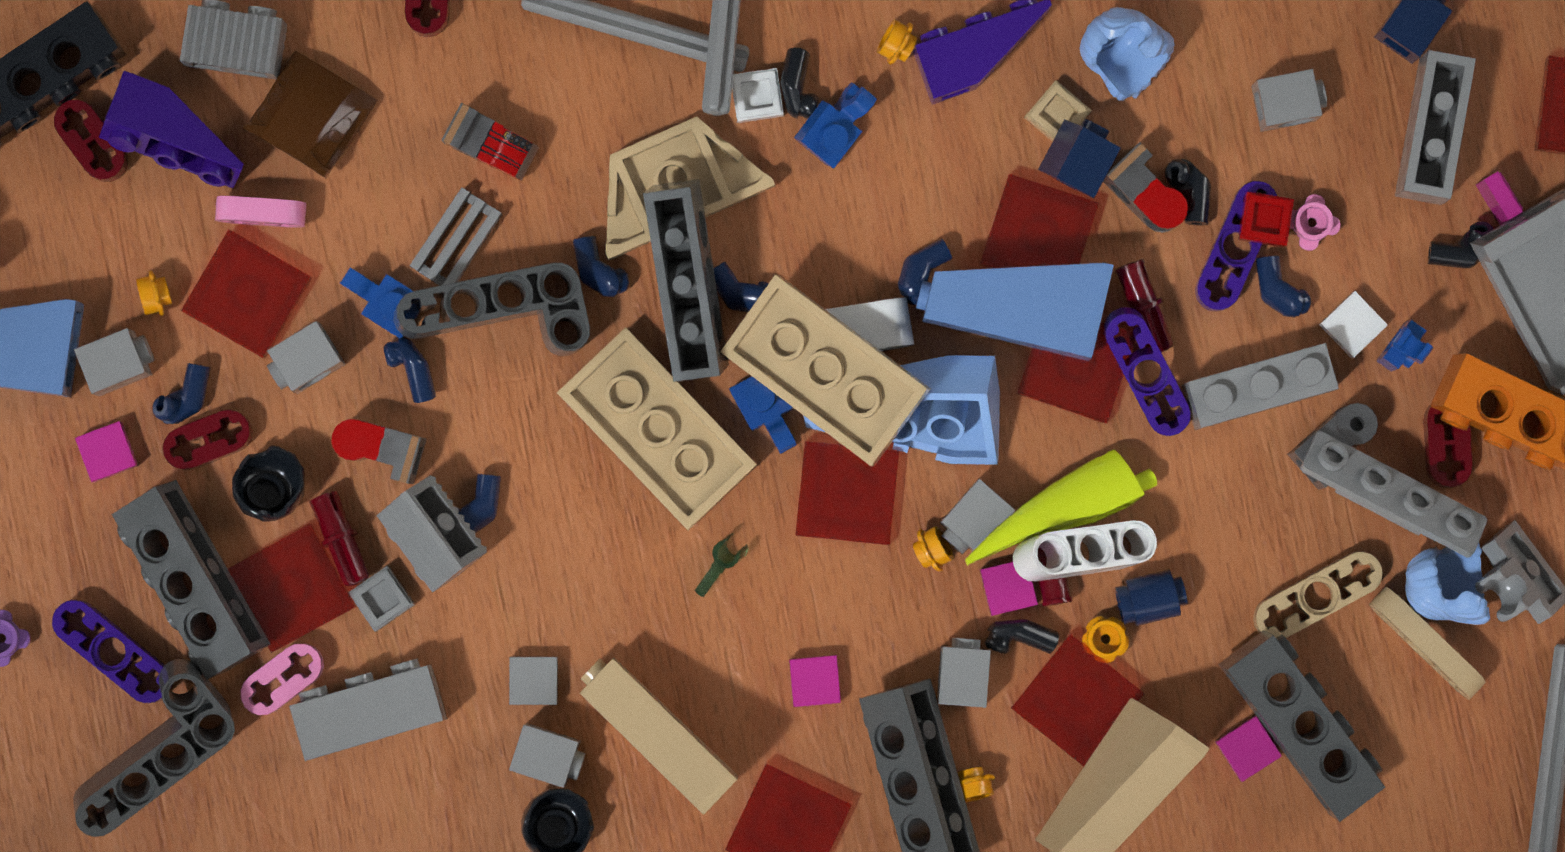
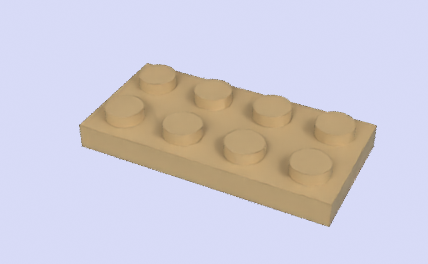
M780 275L773 277L720 351L870 466L876 465L931 389Z
M626 327L557 392L688 531L757 466L677 381L673 382V376Z

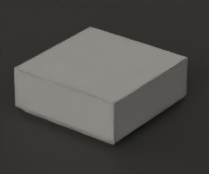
M386 566L348 592L375 632L415 606V603L389 566Z
M509 657V705L558 704V657Z

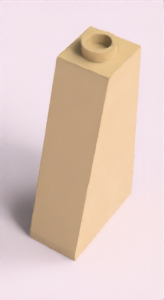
M612 658L608 664L599 659L581 678L587 686L580 694L703 815L738 779V775L615 658Z
M1130 698L1035 840L1049 849L1050 852H1115L1202 760L1210 748L1178 725L1135 699Z

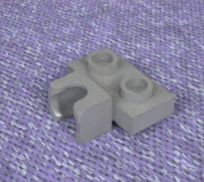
M1515 520L1500 529L1481 547L1489 558L1493 569L1488 571L1475 584V588L1478 593L1482 594L1487 590H1492L1499 596L1501 600V608L1497 612L1499 621L1506 622L1527 610L1535 621L1540 624L1552 617L1565 604L1564 584Z

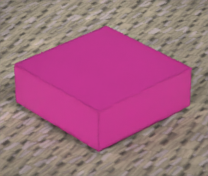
M1497 171L1476 184L1477 189L1499 225L1523 212V207L1501 172Z
M121 421L75 438L89 478L93 483L138 466Z
M1013 562L980 570L991 616L1038 605L1032 581L1023 579L1016 572Z
M837 655L789 659L793 707L841 703Z
M1256 716L1248 719L1215 741L1240 782L1245 781L1282 757Z

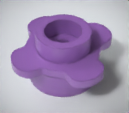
M0 610V634L6 636L5 642L0 643V667H4L11 662V656L19 648L28 647L31 637L27 630L20 629L12 621V614L9 611Z

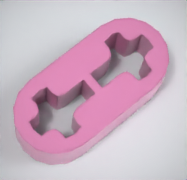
M217 196L215 221L244 225L305 227V202L270 198Z
M306 643L294 644L286 648L249 676L243 683L241 700L244 707L257 715H268L282 708L299 695L298 693L303 692L316 682L322 675L324 659L320 651ZM296 652L301 657L308 654L311 655L313 661L308 667L312 673L308 677L303 673H298L287 680L283 673L295 664L291 656ZM275 679H278L282 685L270 694L274 702L270 706L265 702L255 704L252 700V697L256 694V689L253 685L257 681L262 685H268Z

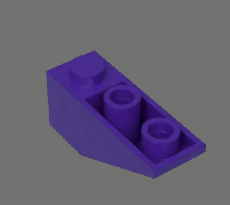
M1018 0L1009 5L1011 12L993 18L991 11L966 19L964 21L966 27L948 33L947 27H941L921 35L922 43L914 46L913 53L931 104L933 105L976 90L1049 12L1052 5L1050 0L1040 2L1037 0Z
M123 71L99 138L108 141L113 148L128 153L135 151L151 157L158 165L172 170L180 168L196 174L203 182L217 187L225 185L234 188L244 164L169 87Z

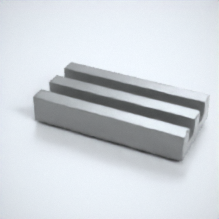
M461 187L410 264V267L439 286L458 282L501 218L502 213ZM467 202L471 205L468 213L432 267H427L424 264ZM480 212L484 213L488 217L448 277L444 278L440 275V272Z

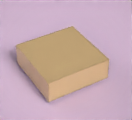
M1055 80L1024 118L1053 142L1064 119L1080 125L1092 110Z

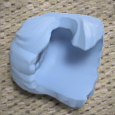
M1113 7L1095 17L1087 26L1079 49L1085 64L1101 76L1111 95L1116 97L1117 100L1123 101L1131 96L1137 98L1151 84V78L1157 77L1166 66V63L1169 62L1175 45L1172 35L1142 12L1134 9Z
M1478 543L1475 552L1469 558L1447 547L1441 550L1437 547L1428 548L1413 557L1407 565L1405 573L1406 598L1410 607L1417 614L1430 620H1450L1473 625L1487 623L1490 620L1487 601L1484 593H1478L1475 588V584L1482 578L1480 558L1482 549L1480 544Z

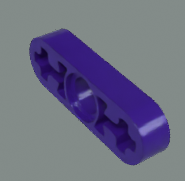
M1249 182L1238 190L1196 282V298L1200 305L1209 311H1223L1237 301L1262 245L1261 243L1249 242V253L1241 260L1229 258L1224 252L1223 243L1229 234L1239 233L1240 224H1233L1232 220L1236 216L1241 221L1243 199L1246 192L1256 193L1258 191L1262 194L1277 196L1275 190L1265 182ZM1215 259H1217L1228 268L1240 269L1241 273L1239 277L1232 272L1228 274L1224 288L1230 291L1229 297L1222 296L1216 302H1213L1209 299L1211 291L1205 288L1206 282L1213 283L1219 278L1223 268L1213 266Z
M1123 307L1114 310L1105 320L1104 335L1153 430L1161 435L1173 436L1179 434L1190 422V408L1144 317L1132 308ZM1126 321L1129 326L1138 324V327L1133 330V334L1140 349L1133 353L1123 336L1114 337L1119 333L1118 324ZM1146 344H1150L1151 346L1149 348H1144ZM1124 355H1130L1127 359L1123 358ZM1144 360L1155 361L1161 368L1159 377L1151 383H1141L1134 378L1135 367ZM1168 384L1172 386L1171 388H1165ZM1163 391L1172 408L1180 406L1175 410L1176 419L1168 422L1164 416L1156 418L1161 414V408L1155 394ZM1144 396H1150L1147 400L1144 399Z
M67 601L55 610L52 626L54 632L62 641L135 700L142 703H153L162 700L160 689L157 692L155 690H147L143 693L139 689L143 682L133 672H128L125 680L120 676V673L133 663L136 653L142 657V660L136 663L135 666L144 673H151L156 670L160 674L165 664L85 601ZM82 610L86 614L82 622L92 631H97L99 624L105 627V630L92 640L89 650L83 646V643L90 639L89 636L80 630H74L71 633L66 630L70 623L65 618L68 611L70 613H78ZM111 637L119 639L124 644L126 651L124 659L115 666L106 664L100 657L101 644ZM158 675V677H157V679H156V682H157L158 685H159V675Z

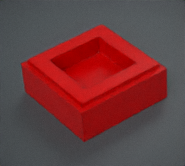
M1246 192L1238 240L1286 247L1294 199Z

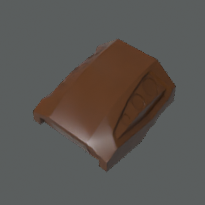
M295 51L287 61L264 101L250 121L244 125L243 129L300 161L326 179L337 161L356 137L377 100Z

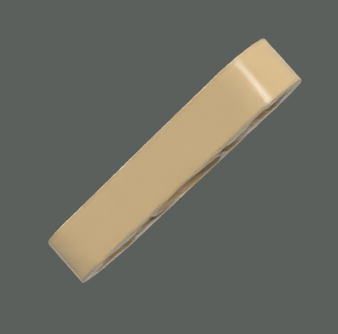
M1354 552L1338 559L1261 601L1253 615L1256 630L1259 633L1265 630L1274 635L1275 638L1281 634L1287 638L1374 591L1382 580L1381 564L1377 558L1366 552ZM1356 560L1359 565L1368 564L1371 572L1366 575L1368 583L1362 586L1359 581H1355L1343 586L1342 588L1348 593V596L1341 599L1339 586L1329 577V573L1336 570L1337 579H1341L1351 574L1353 571L1351 563ZM1313 582L1324 583L1331 593L1329 604L1321 610L1312 609L1305 601V590ZM1294 592L1296 604L1307 618L1299 621L1298 613H1293L1283 620L1285 628L1282 631H1279L1275 626L1267 628L1264 620L1269 617L1267 608L1272 605L1276 610H1284L1293 604L1287 599V596Z
M1385 587L1369 603L1373 611L1466 699L1470 700L1486 683L1484 678L1391 589Z

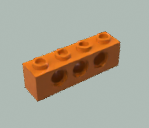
M1467 353L1453 354L1430 405L1443 412L1440 419L1449 425L1466 431L1469 425L1485 432L1483 440L1498 448L1509 451L1511 445L1527 452L1525 460L1535 466L1551 471L1554 465L1565 470V400ZM1487 391L1494 395L1497 402L1496 410L1490 417L1484 415L1480 407L1481 398ZM1528 412H1532L1537 417L1539 423L1538 430L1532 437H1529L1524 432L1522 426L1523 419Z

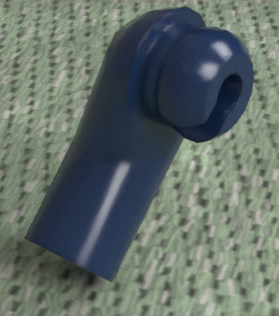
M398 338L396 342H387L383 347L387 365L397 367L404 364L413 402L421 403L434 399L436 393L429 364L413 342L407 338Z
M478 474L475 499L459 509L458 514L464 516V522L470 523V530L475 531V534L490 524L497 515L501 476Z

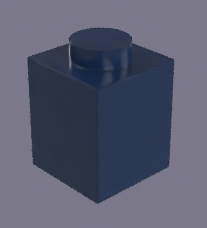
M1399 0L1374 38L1413 64L1424 53L1452 13V10L1444 5L1446 0Z
M1084 118L1081 126L1064 119L1038 170L1076 191L1095 198L1121 147L1106 140L1110 131Z

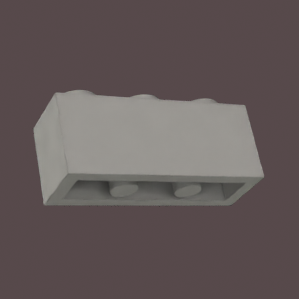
M1428 50L1419 58L1395 197L1442 205L1451 199L1476 58Z
M1326 343L1189 381L1182 385L1185 399L1190 408L1194 430L1339 389Z
M417 658L390 666L392 676L374 681L372 672L345 679L347 689L329 694L325 685L298 693L301 702L290 705L289 708L304 760H311L446 720L447 716L432 664L420 667Z

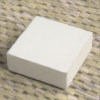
M777 68L733 74L732 91L737 123L784 117Z
M1356 291L1352 292L1319 324L1351 359L1388 326Z

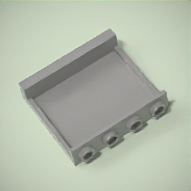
M1565 188L1470 243L1549 390L1561 395L1565 394Z

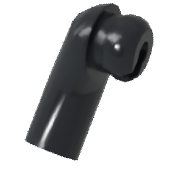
M789 48L786 52L780 81L787 112L797 120L798 116L808 119L818 104L817 95L803 93L810 54L801 48Z
M1184 159L1172 160L1166 166L1165 178L1187 200L1188 211L1185 223L1195 226L1208 225L1211 193L1209 179L1190 161Z
M1478 221L1470 226V230L1455 244L1430 241L1428 264L1463 269L1474 267L1480 261L1470 243L1494 228L1487 222Z
M1027 619L995 621L987 629L990 631V634L986 638L985 645L988 649L1001 654H1007L1011 649L1012 640L1050 654L1058 644L1059 633Z

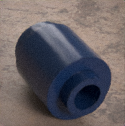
M1170 569L1125 580V585L1115 587L1116 600L1123 624L1135 622L1136 626L1181 616L1180 606L1188 604L1182 577L1173 578Z

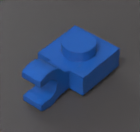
M850 83L834 107L822 100L795 135L794 139L825 165L834 169L862 133L853 122L864 116L873 107L877 98L864 87L859 88L854 83Z
M349 268L340 284L368 301L361 314L396 337L404 338L394 324V311L399 301L406 294L413 291L387 274L378 286L354 269ZM411 304L409 312L404 315L406 319L415 320L420 313L417 304Z
M1412 319L1403 323L1376 361L1390 372L1399 369L1401 365L1409 368L1414 362L1422 364L1433 350L1432 345L1420 341L1427 330Z
M752 376L729 388L752 432L765 425L780 454L797 445L782 418V415L793 410L791 405Z

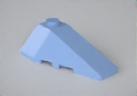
M947 355L900 365L931 389L892 441V449L907 453L909 447L936 453L935 460L949 464L998 465L1000 387L995 356ZM804 416L806 428L825 432Z

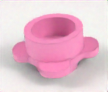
M1313 194L1306 198L1303 206L1297 210H1292L1290 229H1293L1299 237V246L1306 251H1312L1318 247L1321 239L1327 235L1333 236L1339 232L1340 221L1337 217L1332 216L1331 211L1325 206L1324 198ZM1308 219H1315L1316 225L1314 227H1310L1308 225Z

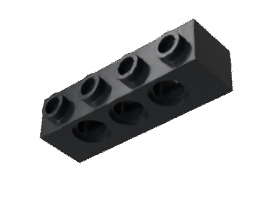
M88 1L0 58V139L14 129L17 133L29 129L41 119L39 115L41 111L53 103L56 106H61L63 103L74 99L81 92L78 88L80 85L92 77H95L96 80L103 79L119 68L118 60L127 54L96 8ZM69 47H79L81 52L79 63L71 69H62L59 62L61 53ZM30 73H39L41 77L39 90L30 96L22 95L20 90L22 79Z

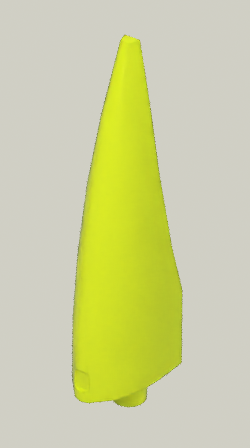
M1116 450L1108 451L1105 455L1094 458L1055 481L1019 507L965 559L968 566L1022 541L1047 532L1096 523L1135 504L1145 495V491L1157 486L1156 476L1151 469L1134 475L1129 465Z

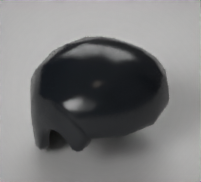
M272 445L263 452L248 454L242 460L232 478L233 499L241 511L263 522L276 521L293 513L305 493V472L303 466L295 454L279 446Z
M547 789L535 796L524 809L521 820V832L526 846L531 852H583L594 830V823L587 800L569 789Z

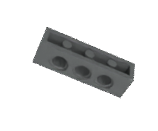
M695 179L653 185L643 193L673 382L720 376L729 366L728 358L720 352L725 345V337L700 180Z
M177 480L152 488L111 514L118 525L119 537L126 546L132 549L141 565L143 579L152 589H155L165 607V616L169 624L179 631L189 649L188 655L192 664L203 673L206 680L232 669L271 645ZM160 531H162L168 539V550H166L160 542ZM184 572L191 578L192 591L188 590L183 582ZM207 614L211 615L215 620L216 632L209 628Z
M1263 630L1218 665L1328 814L1341 822L1385 788L1377 776L1383 770L1366 748L1359 752L1349 737L1355 731L1338 710L1331 714L1321 699L1327 693L1310 672L1303 676L1293 661L1299 658V655L1290 642L1282 634L1275 638L1274 635ZM1277 673H1285L1288 680L1286 690L1279 696L1271 697L1267 690L1268 681ZM1313 711L1315 715L1313 729L1306 734H1298L1295 728L1298 716L1303 712ZM1341 749L1343 753L1341 766L1335 771L1326 772L1323 765L1326 754L1331 750Z
M931 678L859 698L864 724L869 733L876 758L877 770L882 779L889 804L890 816L894 822L902 852H980Z

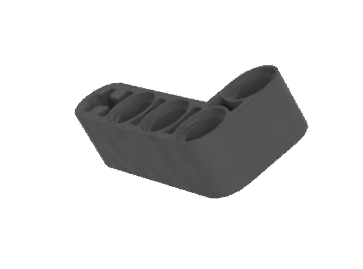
M550 263L416 290L406 294L399 301L394 311L396 329L403 336L410 339H420L537 315L543 342L546 348L555 355L570 356L576 353L587 342L590 335V325L579 277L571 266L564 263ZM550 275L562 277L568 288L566 296L563 298L551 297L544 288L545 278ZM502 285L515 286L522 296L520 306L515 308L504 306L498 299V288ZM457 294L470 296L475 303L474 315L469 317L456 315L451 308V298ZM435 298L441 299L440 313L444 323L439 322L440 313L426 316L421 326H416L414 319H406L404 316L409 312L411 304H417L419 311L434 309L437 305ZM560 321L572 323L578 332L576 343L565 345L558 341L554 334L556 323Z
M174 659L168 662L159 674L162 700L173 716L84 782L76 790L73 797L76 824L86 835L99 837L112 832L231 741L235 729L230 707L213 684L206 680L203 673L191 661ZM179 679H188L194 683L192 689L184 694H176L169 690L170 686ZM216 714L223 718L221 724L213 729L202 728L199 725L200 721L207 715ZM177 743L185 747L184 751L177 757L168 758L161 754L162 749L169 744ZM138 772L146 776V780L138 786L131 787L122 782L130 773ZM113 788L114 792L110 794L109 789ZM92 804L98 809L104 806V811L99 813L94 808L88 811L87 807Z

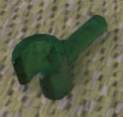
M733 533L726 535L714 546L712 550L714 562L694 590L701 597L706 595L726 568L734 567L747 555V544L736 555L728 551L727 542L731 539Z

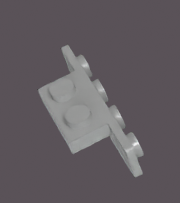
M1318 431L1313 437L1300 467L1303 473L1336 489L1335 492L1418 536L1422 534L1467 558L1471 557L1475 552L1487 523V518L1484 515L1322 431Z

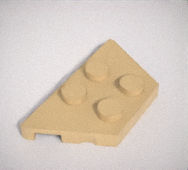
M696 116L610 155L605 253L608 259L612 260L651 242L643 193L653 185L699 179L706 218L775 187V183L768 174L762 172L745 158L741 152L723 140L713 129Z

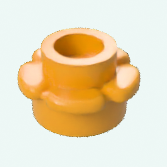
M894 19L886 29L876 52L887 58V64L892 65L897 59L905 62L910 56L917 42V37L911 34L913 30L912 23L909 22L907 25H904Z
M150 270L148 271L149 276L136 279L145 315L159 312L160 316H163V306L172 304L165 276L156 278L154 271Z
M937 526L927 531L919 529L917 531L918 541L912 545L919 562L924 568L932 566L936 571L940 572L943 570L942 566L954 559L950 544L942 537L943 532Z
M1099 616L1093 618L1086 625L1087 632L1082 636V645L1086 653L1094 655L1096 661L1102 663L1113 662L1116 656H1122L1128 649L1129 638L1125 635L1126 627L1121 620L1115 617L1105 619ZM1104 634L1110 637V641L1107 644L1101 641V637Z
M975 767L957 772L966 803L994 795L991 780H994L995 776L992 774L984 775L983 767Z

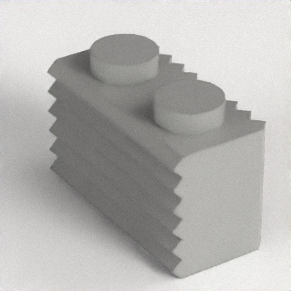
M202 0L201 6L188 5L180 62L183 65L275 80L278 78L283 58L287 24L282 18L276 17V10L260 6H249L248 13L234 12L229 10V3L219 0Z
M430 475L400 494L376 516L386 528L390 539L397 543L411 562L417 576L427 584L433 593L455 579L487 553V547L481 545V539L475 537V531L470 530V523L464 522V516L458 514L459 508L453 506V500L447 499V492L442 491V485L437 484L436 477Z

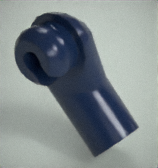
M596 236L573 240L579 277L586 286L602 296L614 297L617 293H624L628 289L630 284L628 273L622 268L614 269L600 261Z
M942 238L909 255L903 262L898 280V288L900 294L907 298L910 305H917L922 281L928 282L930 271L953 259Z
M1268 256L1257 258L1256 265L1260 296L1263 302L1286 317L1295 318L1307 313L1311 307L1310 295L1304 289L1298 290L1282 280L1280 257Z
M726 261L714 268L717 292L726 306L734 311L748 313L769 284L764 281L759 282L757 285L739 282Z
M187 363L183 387L166 397L164 395L157 397L152 406L154 416L166 424H179L199 412L204 404L211 368Z

